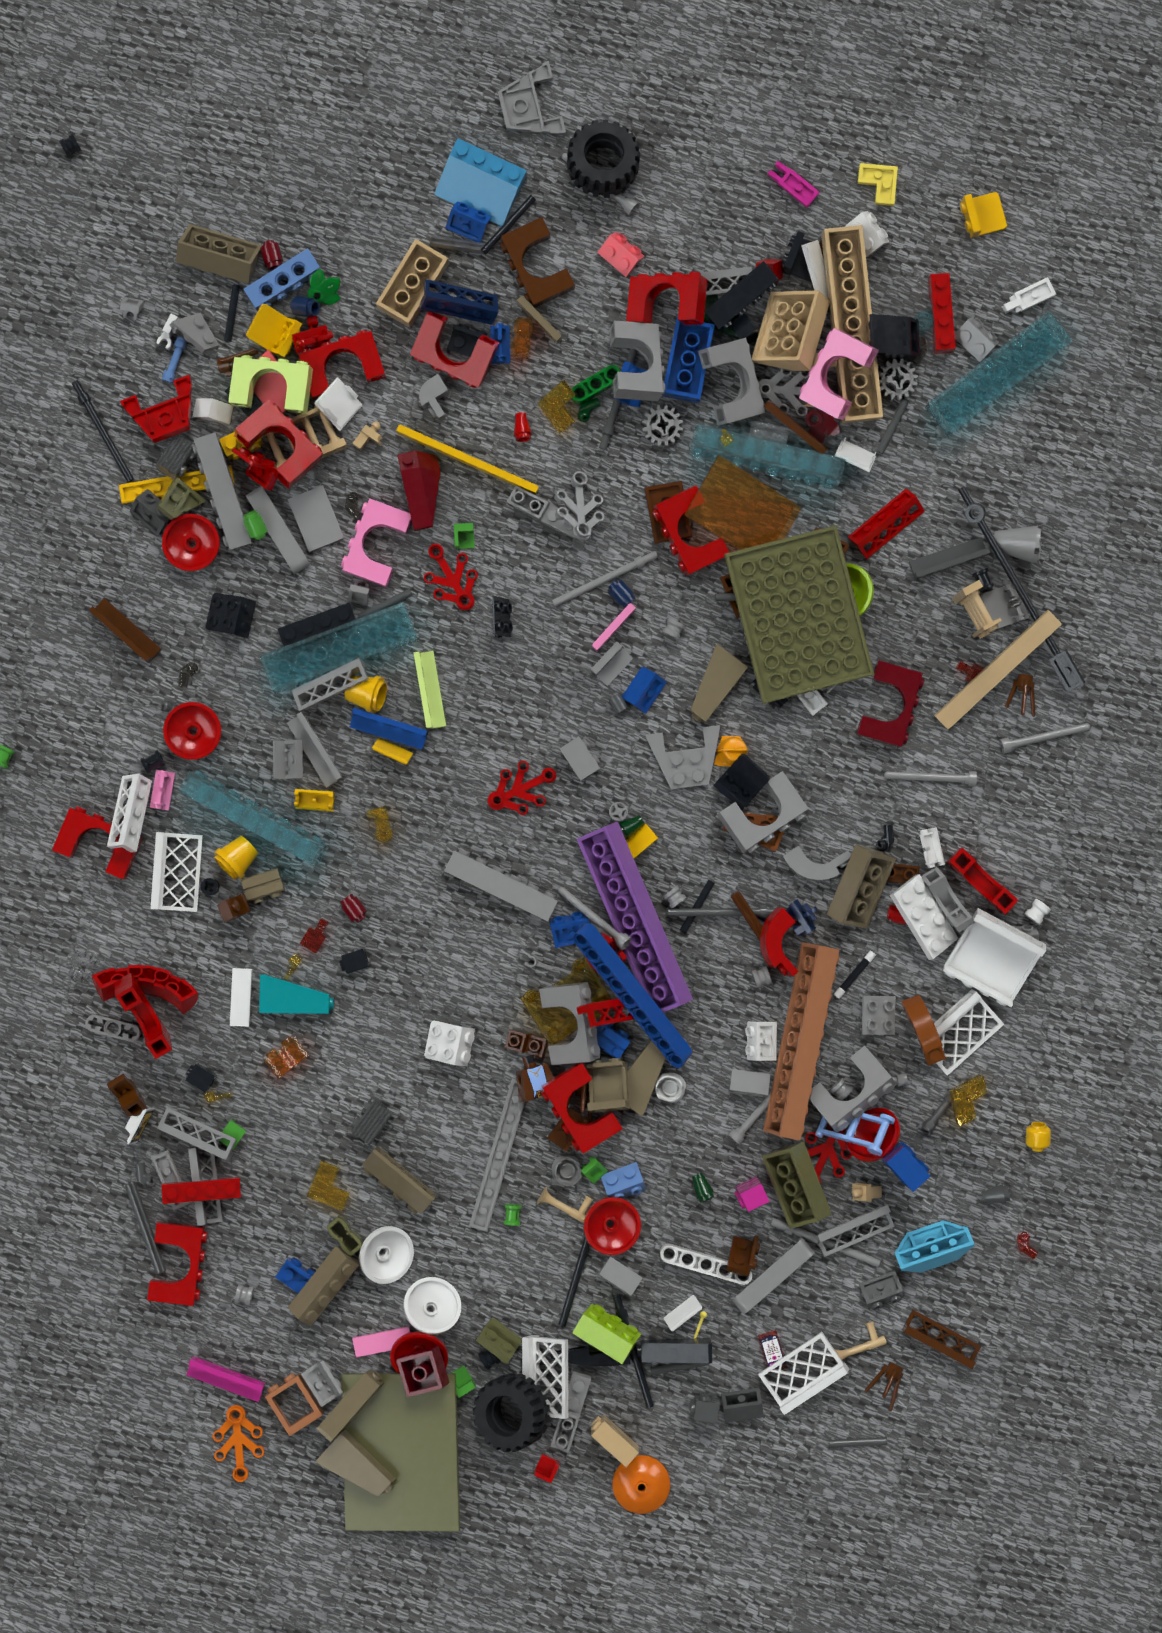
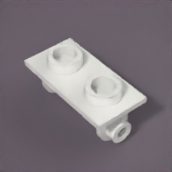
M937 827L921 830L919 837L921 838L922 848L925 847L926 850L924 851L925 865L928 868L945 865Z

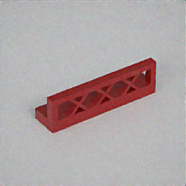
M905 489L851 533L848 538L858 547L863 557L867 560L925 512L916 495ZM915 504L918 509L912 514H908L910 508ZM902 518L901 523L894 526L895 520ZM883 530H887L886 535L883 538H879L880 533ZM869 542H873L871 548L865 551L864 546Z
M619 999L589 1003L576 1007L578 1015L587 1013L590 1028L635 1020L630 1012L628 1016L622 1012L625 1006ZM610 1009L616 1013L613 1019L608 1015ZM594 1012H598L601 1015L599 1022H596Z

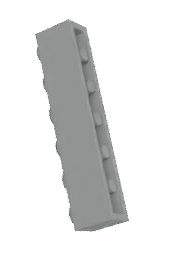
M215 432L193 439L195 443L192 444L195 456L199 455L201 461L198 463L201 474L205 473L207 481H204L206 490L211 492L213 497L210 500L214 511L217 510L219 515L216 518L219 529L223 528L225 536H222L225 547L233 550L252 544V538L249 537L243 523L244 513L218 434Z
M461 849L458 852H453L444 870L445 872L543 920L549 921L558 902L555 900L556 895L548 891L543 894L538 891L539 887L528 883L526 886L520 883L521 878L513 874L508 877L503 874L504 870L496 866L493 869L486 866V861L478 857L476 860L469 858V853Z

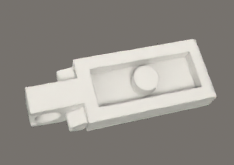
M1047 277L1014 293L1013 296L1009 297L1010 302L1004 304L1002 308L1005 314L1014 309L1016 313L1022 312L1054 297L1056 292Z

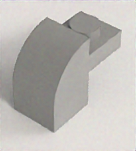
M439 374L430 378L422 385L419 399L422 408L424 409L430 405L428 410L433 419L437 417L441 421L446 416L437 400L449 394V391Z

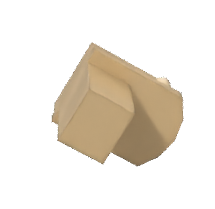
M378 421L373 422L371 427L364 426L353 442L356 448L362 450L370 439L379 446L383 444L380 441L382 439L381 435L377 433L381 426Z
M853 1183L852 1200L872 1202L873 1198H881L882 1186Z

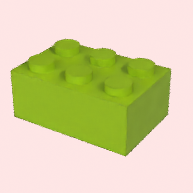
M591 1304L573 1331L574 1335L621 1364L624 1363L641 1336L637 1328L632 1325H626L621 1322L622 1320L618 1316L610 1315L605 1312L602 1306L597 1304Z

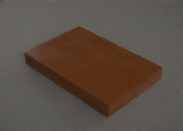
M682 481L644 487L654 544L669 542L668 538L665 539L661 532L663 527L660 521H656L653 516V506L683 492ZM688 511L678 521V534L681 539L692 537Z

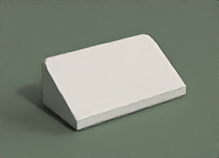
M692 1295L666 1315L664 1320L670 1330L674 1331L702 1309V1305Z

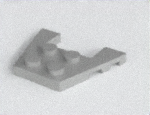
M549 61L498 91L508 131L566 135L562 116L547 120L542 119L534 84L553 80Z
M720 725L703 727L705 747L665 752L663 732L646 735V739L671 789L709 785Z

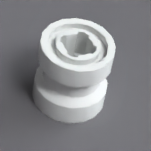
M1035 899L1031 909H1027L1024 915L1037 925H1040L1043 922V917L1048 915L1051 909L1040 900Z

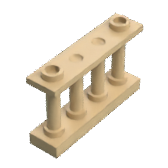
M316 405L307 414H300L291 418L294 424L303 423L309 440L321 448L322 458L348 448L345 439L337 437L331 421ZM317 415H320L330 438L329 444L324 446L319 444L309 420ZM268 433L261 438L267 437L277 460L276 467L278 468L287 459H284L274 433ZM289 440V442H290V444H291V446H292V449H293V451H294L293 444H292V442Z
M978 580L959 591L952 600L955 605L958 603L961 606L964 605L977 629V632L972 636L973 638L978 636L981 639L999 628L997 624L1002 620L1001 618L995 621L992 620L979 596V590L983 585Z

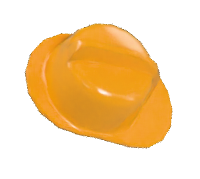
M722 736L716 750L717 755L714 765L731 766L741 754L747 755V746L740 736Z

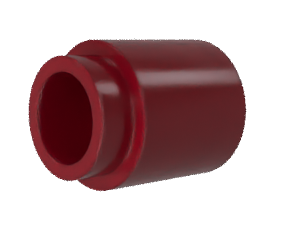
M274 240L265 241L263 246L260 247L264 264L268 267V270H274L282 265L283 257L279 244L274 242Z
M350 894L340 902L342 910L351 922L356 921L359 923L367 917L365 915L367 910L357 896L354 897L353 894Z

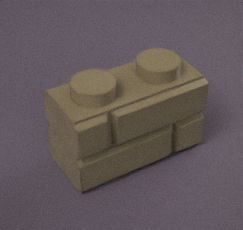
M279 868L241 880L247 902L252 901L253 904L263 902V897L270 895L271 898L282 896V891L286 890Z

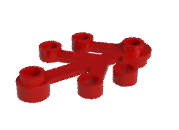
M432 544L428 549L429 556L437 560L447 578L435 576L433 573L427 572L424 575V581L427 584L435 583L453 588L457 594L445 593L442 589H436L433 593L436 600L443 599L455 602L460 610H470L475 603L471 592L478 574L474 569L467 571V582L463 591L460 581L464 566L468 562V556L465 553L457 555V566L453 574L443 557V547L440 544ZM439 549L440 554L437 556L433 555V550ZM465 556V562H460L459 557ZM474 572L476 576L471 579L468 577V574ZM432 575L433 580L428 582L426 576ZM437 591H441L443 593V596L441 598H437L435 596ZM463 598L469 599V603L466 605L462 604L461 601Z
M520 761L517 765L518 771L512 789L504 793L507 781L511 779L512 773L508 769H503L500 773L501 779L497 791L492 792L488 796V805L494 810H501L506 807L517 811L520 815L527 814L529 808L526 804H516L508 800L515 796L533 802L538 807L544 806L546 803L544 796H536L525 791L543 782H554L557 777L555 770L545 768L540 776L521 784L525 772L529 769V764L526 761ZM521 763H525L527 765V768L525 770L520 769ZM503 772H509L510 776L508 778H503ZM546 772L553 774L551 779L545 777ZM495 797H500L501 802L499 804L494 803ZM537 798H543V804H537ZM520 806H525L526 812L521 813L519 811Z
M828 1123L826 1130L835 1132ZM846 1129L839 1131L838 1133L844 1134ZM808 1132L805 1135V1140L809 1144L815 1143L819 1138L815 1136L816 1132ZM813 1134L814 1140L808 1141V1135ZM829 1136L825 1143L807 1149L810 1157L821 1153L814 1168L820 1184L821 1178L819 1176L828 1156L833 1166V1174L836 1177H842L845 1173V1169L840 1165L833 1147L836 1138ZM837 1139L841 1148V1157L850 1159L852 1157L851 1152L848 1157L843 1156L844 1150H849L846 1141ZM836 1168H841L842 1173L839 1175L836 1174Z

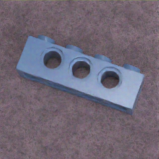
M307 248L244 288V291L258 312L262 304H267L271 307V303L274 301L285 299L288 296V292L301 289L304 286L303 283L310 280L312 274L321 268ZM298 268L305 269L302 275L298 276L295 274ZM283 278L289 280L285 286L279 285V281ZM265 289H272L271 295H263V291Z

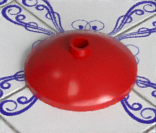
M197 514L178 516L168 524L162 537L164 555L172 565L184 571H198L206 568L214 561L220 547V538L215 526L207 518ZM191 541L196 542V546L194 548H191L189 546Z
M186 702L176 706L168 714L163 726V735L167 746L177 756L190 760L201 759L212 753L217 747L221 738V724L216 713L208 706L198 702ZM192 728L197 729V733L195 735H191L190 730Z
M873 1108L864 1112L876 1117H880L881 1114H887L895 1119L894 1124H889L880 1149L883 1151L881 1156L868 1152L867 1147L847 1142L851 1154L860 1161L874 1162L888 1155L898 1142L900 1136L899 1120L890 1110L885 1108ZM860 1119L853 1137L874 1143L881 1124Z
M606 1197L594 1203L586 1213L583 1224L584 1234L588 1243L596 1251L606 1255H618L626 1252L636 1243L641 1231V1219L636 1208L627 1200L619 1197ZM612 1220L613 1225L608 1227L607 1222Z
M413 1332L405 1334L395 1341L391 1348L390 1361L395 1371L400 1373L396 1361L397 1358L406 1353L439 1345L446 1368L448 1364V1351L437 1337L423 1332Z

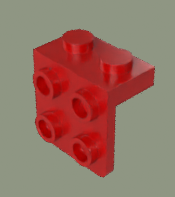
M240 446L239 449L233 447L232 452L249 463L245 474L265 489L272 491L277 481L275 477L276 463L264 458L265 455L258 451L251 453L245 447Z

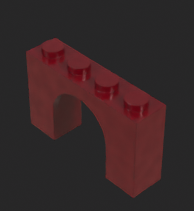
M878 660L872 680L896 688L903 697L904 707L900 716L893 721L886 722L861 716L856 735L901 748L903 744L906 745L909 734L906 731L907 727L912 725L914 715H911L913 707L916 708L918 705L919 697L917 692L918 689H922L924 684L923 673Z

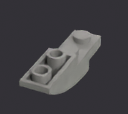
M515 485L507 500L508 504L554 530L575 539L572 533L573 528L565 520H559L556 517L557 507Z
M573 1371L568 1385V1418H558L550 1447L569 1452L592 1376Z

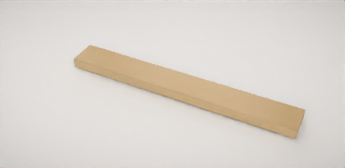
M1047 610L934 716L949 730L1062 623Z

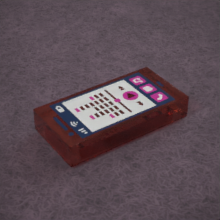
M777 1330L758 1335L767 1367L784 1357ZM786 1361L782 1363L781 1369L787 1368Z

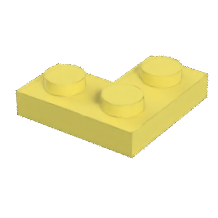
M859 164L857 184L876 186L875 205L894 206L898 167Z

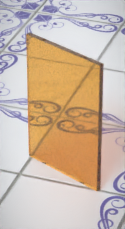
M718 455L694 499L691 501L685 516L741 550L784 539L801 507Z

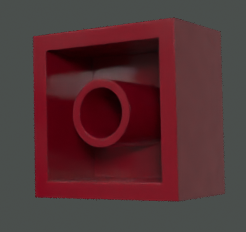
M439 1345L406 1353L396 1359L407 1397L442 1389L450 1383Z

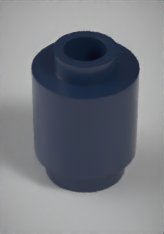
M296 296L291 301L290 308L294 315L313 317L319 313L320 305L314 298Z
M615 580L608 587L610 589L608 594L624 608L636 598L633 595L634 592L622 580L619 582Z

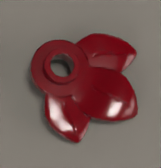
M817 409L810 410L806 414L805 422L810 427L809 433L822 444L825 435L834 436L840 434L839 425L834 420L835 417ZM813 415L818 416V422H812L811 417Z

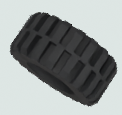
M603 119V122L598 123V120L592 121L591 125H588V123L584 124L581 130L578 129L574 133V138L570 139L567 153V170L571 180H575L574 185L577 188L582 187L584 193H593V197L604 195V198H608L610 194L617 196L621 190L626 191L629 185L635 181L639 170L640 147L638 142H635L636 137L633 133H628L629 129L626 126L620 127L616 121L608 123V120ZM604 147L615 151L620 156L621 163L610 170H599L592 167L585 157L591 150Z
M504 1374L487 1382L478 1391V1396L474 1400L476 1407L473 1408V1415L476 1417L474 1424L479 1428V1435L484 1436V1441L488 1445L490 1443L493 1444L492 1447L494 1449H501L503 1452H517L538 1441L542 1434L546 1432L548 1428L546 1424L550 1421V1415H547V1412L550 1411V1406L546 1404V1394H542V1388L539 1384L535 1385V1381L532 1378L526 1379V1376L523 1374ZM503 1396L512 1398L519 1405L522 1412V1425L520 1429L511 1427L504 1420L500 1409Z

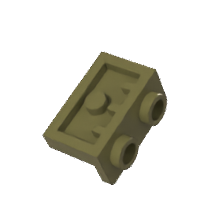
M492 1317L482 1329L476 1341L507 1364L522 1343V1338Z

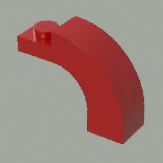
M777 907L763 924L760 934L761 952L769 967H777L784 976H794L799 971L784 955L782 938L785 932L795 923V920L784 908Z

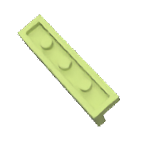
M434 651L413 652L426 728L428 730L446 727Z

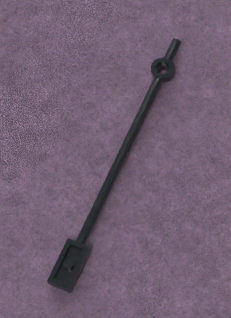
M965 486L960 488L958 491L967 505L965 511L967 520L978 524L1035 622L1040 616L984 521L986 516L984 506L973 502ZM975 509L979 511L978 516L974 514ZM1051 635L1045 639L1054 655L1048 660L1067 693L1086 683L1067 649L1060 652Z

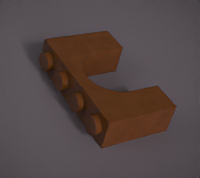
M543 217L502 235V242L499 243L503 253H508L510 259L507 261L511 270H516L518 274L516 281L519 287H524L526 294H524L525 299L534 308L575 289V284L567 268L551 276L537 278L530 275L523 266L525 253L531 247L551 238Z

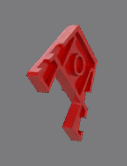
M190 375L173 380L178 397L144 410L141 409L136 395L120 401L122 407L153 443L190 430L192 379Z

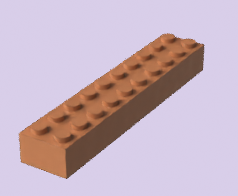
M801 943L796 967L799 972L794 977L763 1129L765 1132L795 1140H801V1136L804 1133L805 1116L808 1114V1101L812 1094L813 1078L816 1075L815 1067L820 1055V1042L824 1036L823 1028L828 1016L827 1008L832 996L831 989L835 981L839 949Z

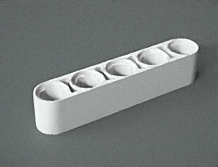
M665 1244L660 1249L661 1259L666 1263L743 1285L748 1284L752 1280V1272H750L746 1279L738 1278V1274L733 1272L720 1273L719 1268L722 1265H727L728 1260L673 1244ZM668 1248L674 1251V1255L671 1258H666L663 1255L664 1251ZM685 1254L693 1256L690 1263L682 1261V1257ZM704 1259L711 1261V1266L707 1269L701 1267V1262Z

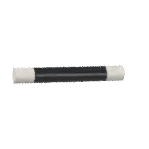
M871 950L836 990L834 995L838 999L842 997L876 956Z

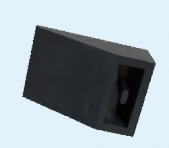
M869 314V345L879 350L877 355L901 361V359L920 358L918 319L907 316Z

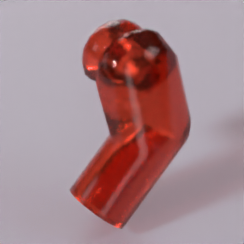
M1019 1233L1017 1236L1018 1249L1034 1259L1038 1251L1030 1246L1029 1233Z

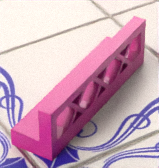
M195 1356L191 1358L186 1374L192 1378L259 1402L266 1384L260 1380Z

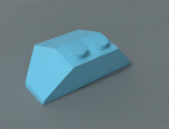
M943 1220L906 1233L894 1253L901 1271L922 1273L957 1261L973 1248L975 1244L968 1227Z

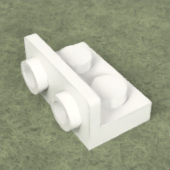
M748 1021L746 1027L747 1046L745 1049L747 1060L776 1061L777 1022Z

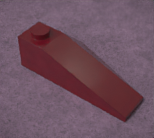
M416 450L398 454L397 457L414 531L432 528L439 491V479L441 477L438 458L436 455Z

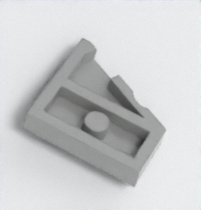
M201 313L174 320L170 324L172 329H179L184 334L183 338L192 343L201 353L214 350L219 346Z

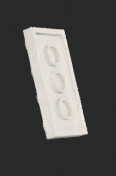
M920 874L913 876L889 895L928 960L937 957L959 939Z

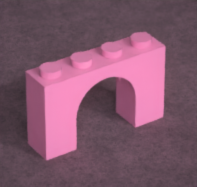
M833 328L827 335V342L824 348L818 353L816 365L809 372L810 377L807 383L800 390L801 395L799 399L837 419L844 420L852 402L835 394L829 388L827 383L829 367L837 359L847 357L870 368L879 350L839 329Z
M369 498L368 503L365 502L362 507L361 513H363V517L356 523L355 531L357 532L355 538L350 539L348 544L350 551L348 556H344L341 566L345 573L387 588L393 568L369 559L363 549L364 539L371 530L377 527H387L407 534L412 519L408 512Z

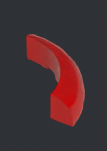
M128 965L126 968H109L92 975L94 986L103 1002L116 997L114 982L129 973H132L144 994L153 995L170 1002L182 1014L188 1012L198 1000V992L185 979H180L172 975V972L154 966Z

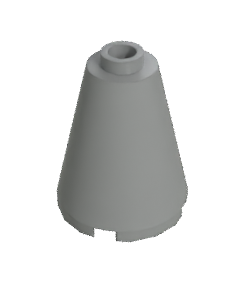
M1037 525L995 531L993 536L1003 554L1038 564L1042 543L1040 536L1043 532V526Z

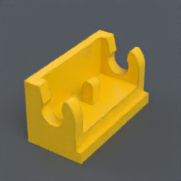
M295 789V809L334 812L335 792Z

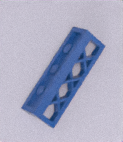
M353 708L350 728L423 750L428 734L427 730Z

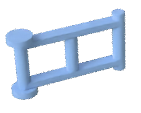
M863 1113L859 1118L851 1121L847 1133L844 1135L826 1130L828 1122L822 1116L815 1136L822 1138L825 1135L867 1147L868 1152L881 1156L883 1152L880 1149L889 1124H894L895 1119L887 1114H881L880 1117ZM860 1119L881 1124L874 1143L853 1137Z

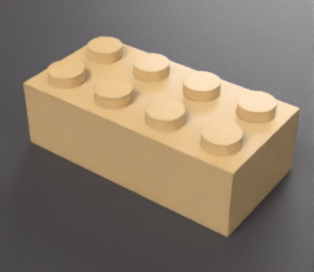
M415 238L376 302L377 309L411 328L422 310L420 309V302L424 296L425 279L439 282L449 265V259Z

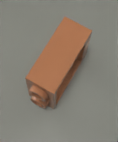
M300 1373L288 1375L284 1378L285 1382L280 1386L277 1383L267 1389L269 1393L265 1396L289 1436L318 1419L324 1413L299 1376ZM297 1383L313 1410L290 1424L274 1396Z

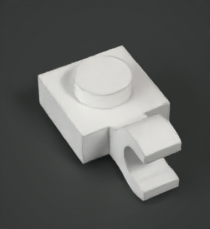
M170 314L162 330V335L157 339L159 346L162 341L166 340L168 342L166 345L167 350H170L172 347L171 337L179 331L177 328L172 329L170 327L172 321L179 319L177 316Z

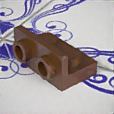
M569 1106L567 1112L571 1119L578 1123H588L587 1118ZM560 1119L547 1138L562 1148L563 1151L567 1152L568 1149L572 1151L574 1146L571 1141L574 1138L571 1133L568 1135L565 1133L561 1126L564 1122Z
M755 1235L753 1241L733 1236L726 1271L748 1277L751 1270H755L757 1259L754 1257L758 1255L760 1244L757 1243L759 1236Z

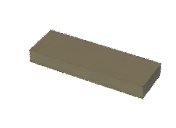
M523 296L517 299V305L558 344L562 340V335Z

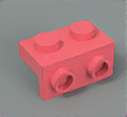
M617 232L609 235L597 252L625 277L644 258V255L637 246L631 245L623 234Z

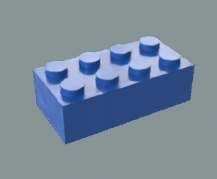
M677 317L664 381L665 393L662 394V397L693 403L700 402L706 369L702 368L698 351L711 346L715 324L703 322L702 325H685Z
M902 1141L900 1143L897 1142L893 1150L882 1158V1161L907 1188L914 1192L931 1177L927 1173L930 1169L923 1161L915 1157L916 1153Z

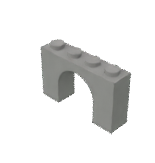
M614 320L609 330L610 347L637 350L646 358L648 363V370L642 373L617 372L613 379L614 398L658 401L661 395L665 393V383L662 381L664 366H661L663 349H660L662 333L659 332V324Z
M746 338L698 351L703 369L727 365L736 371L740 379L738 396L732 402L713 407L718 426L765 413L764 401L759 390L760 385L756 378L755 366L751 359L750 346Z
M783 771L772 777L765 785L778 806V818L774 823L768 826H758L751 823L736 802L718 814V818L743 854L747 851L752 853L759 848V843L762 841L767 843L775 837L774 833L779 830L782 833L791 827L789 823L794 820L799 822L806 817L805 813L809 808Z
M588 982L553 985L539 989L542 1008L565 1007L574 1014L578 1023V1032L573 1041L559 1042L548 1046L551 1065L583 1063L600 1059L597 1028H590L587 1013L578 1015L576 1008L591 1003V990Z
M863 1046L850 1057L865 1078L864 1088L856 1098L849 1101L837 1100L829 1094L820 1082L812 1088V1094L809 1097L810 1102L836 1133L846 1129L851 1121L859 1118L867 1108L875 1105L883 1095L890 1093L897 1085L891 1075L866 1046Z

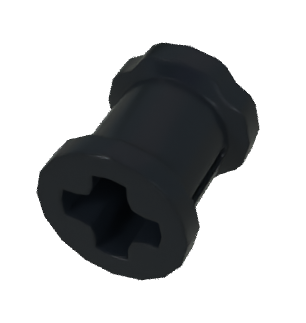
M988 568L972 574V577H975L976 581L980 580L983 585L979 592L994 587L987 573L989 571Z
M158 750L155 751V754L140 759L148 774L151 773V770L166 765Z
M212 878L204 879L200 885L201 891L206 895L217 894L220 887L219 882ZM208 882L214 883L213 891L206 890Z

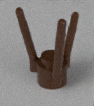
M253 348L228 357L218 358V370L220 373H225L226 377L232 376L234 357L253 356L258 354L259 351H255Z
M1018 674V679L1013 681V687L1005 705L1006 708L1009 707L1018 687V690L1023 692L1021 715H1025L1027 692L1030 691L1032 717H1035V683L1033 682V676Z
M589 1082L574 1091L576 1096L581 1097V1112L585 1110V1097L587 1098V1103H590ZM573 1093L570 1095L567 1101V1109L570 1104ZM588 1111V1119L590 1123L593 1122L592 1113Z
M889 1362L888 1366L884 1364L882 1370L870 1382L864 1392L867 1393L886 1372L885 1377L889 1381L882 1397L886 1398L894 1381L895 1386L889 1406V1411H892L900 1380L903 1376V1368L892 1362Z

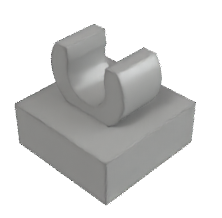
M125 297L120 303V310L124 311L123 317L127 318L128 312H132L134 314L133 319L136 320L139 312L143 309L144 300Z
M358 581L354 585L351 584L348 602L367 606L369 585L366 583L365 587L358 586Z

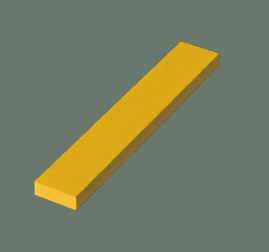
M229 465L230 474L235 485L232 465ZM194 471L179 477L180 480L194 491L206 490L204 481H207L205 473L201 474L200 471ZM166 476L119 485L121 503H133L136 497L147 489L158 498H161L174 479Z

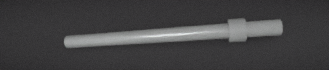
M656 551L643 557L640 555L634 558V561L553 599L552 602L556 607L635 568L640 569L644 567L646 563L658 558Z
M772 1218L770 1225L784 1230L787 1234L792 1235L793 1233L818 1243L815 1237L816 1234L798 1227L790 1229L788 1223ZM829 1239L823 1241L824 1246L833 1249L836 1243ZM849 1247L838 1251L876 1267H879L881 1262L879 1259Z

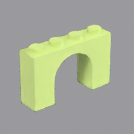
M249 355L234 357L228 403L236 407L251 408L254 386L257 380L264 374L275 372L283 375L287 383L284 409L291 413L307 414L313 368L307 362L297 361L295 364L289 363V360L278 359L277 362L271 361L267 357H259L258 360L252 359V356Z

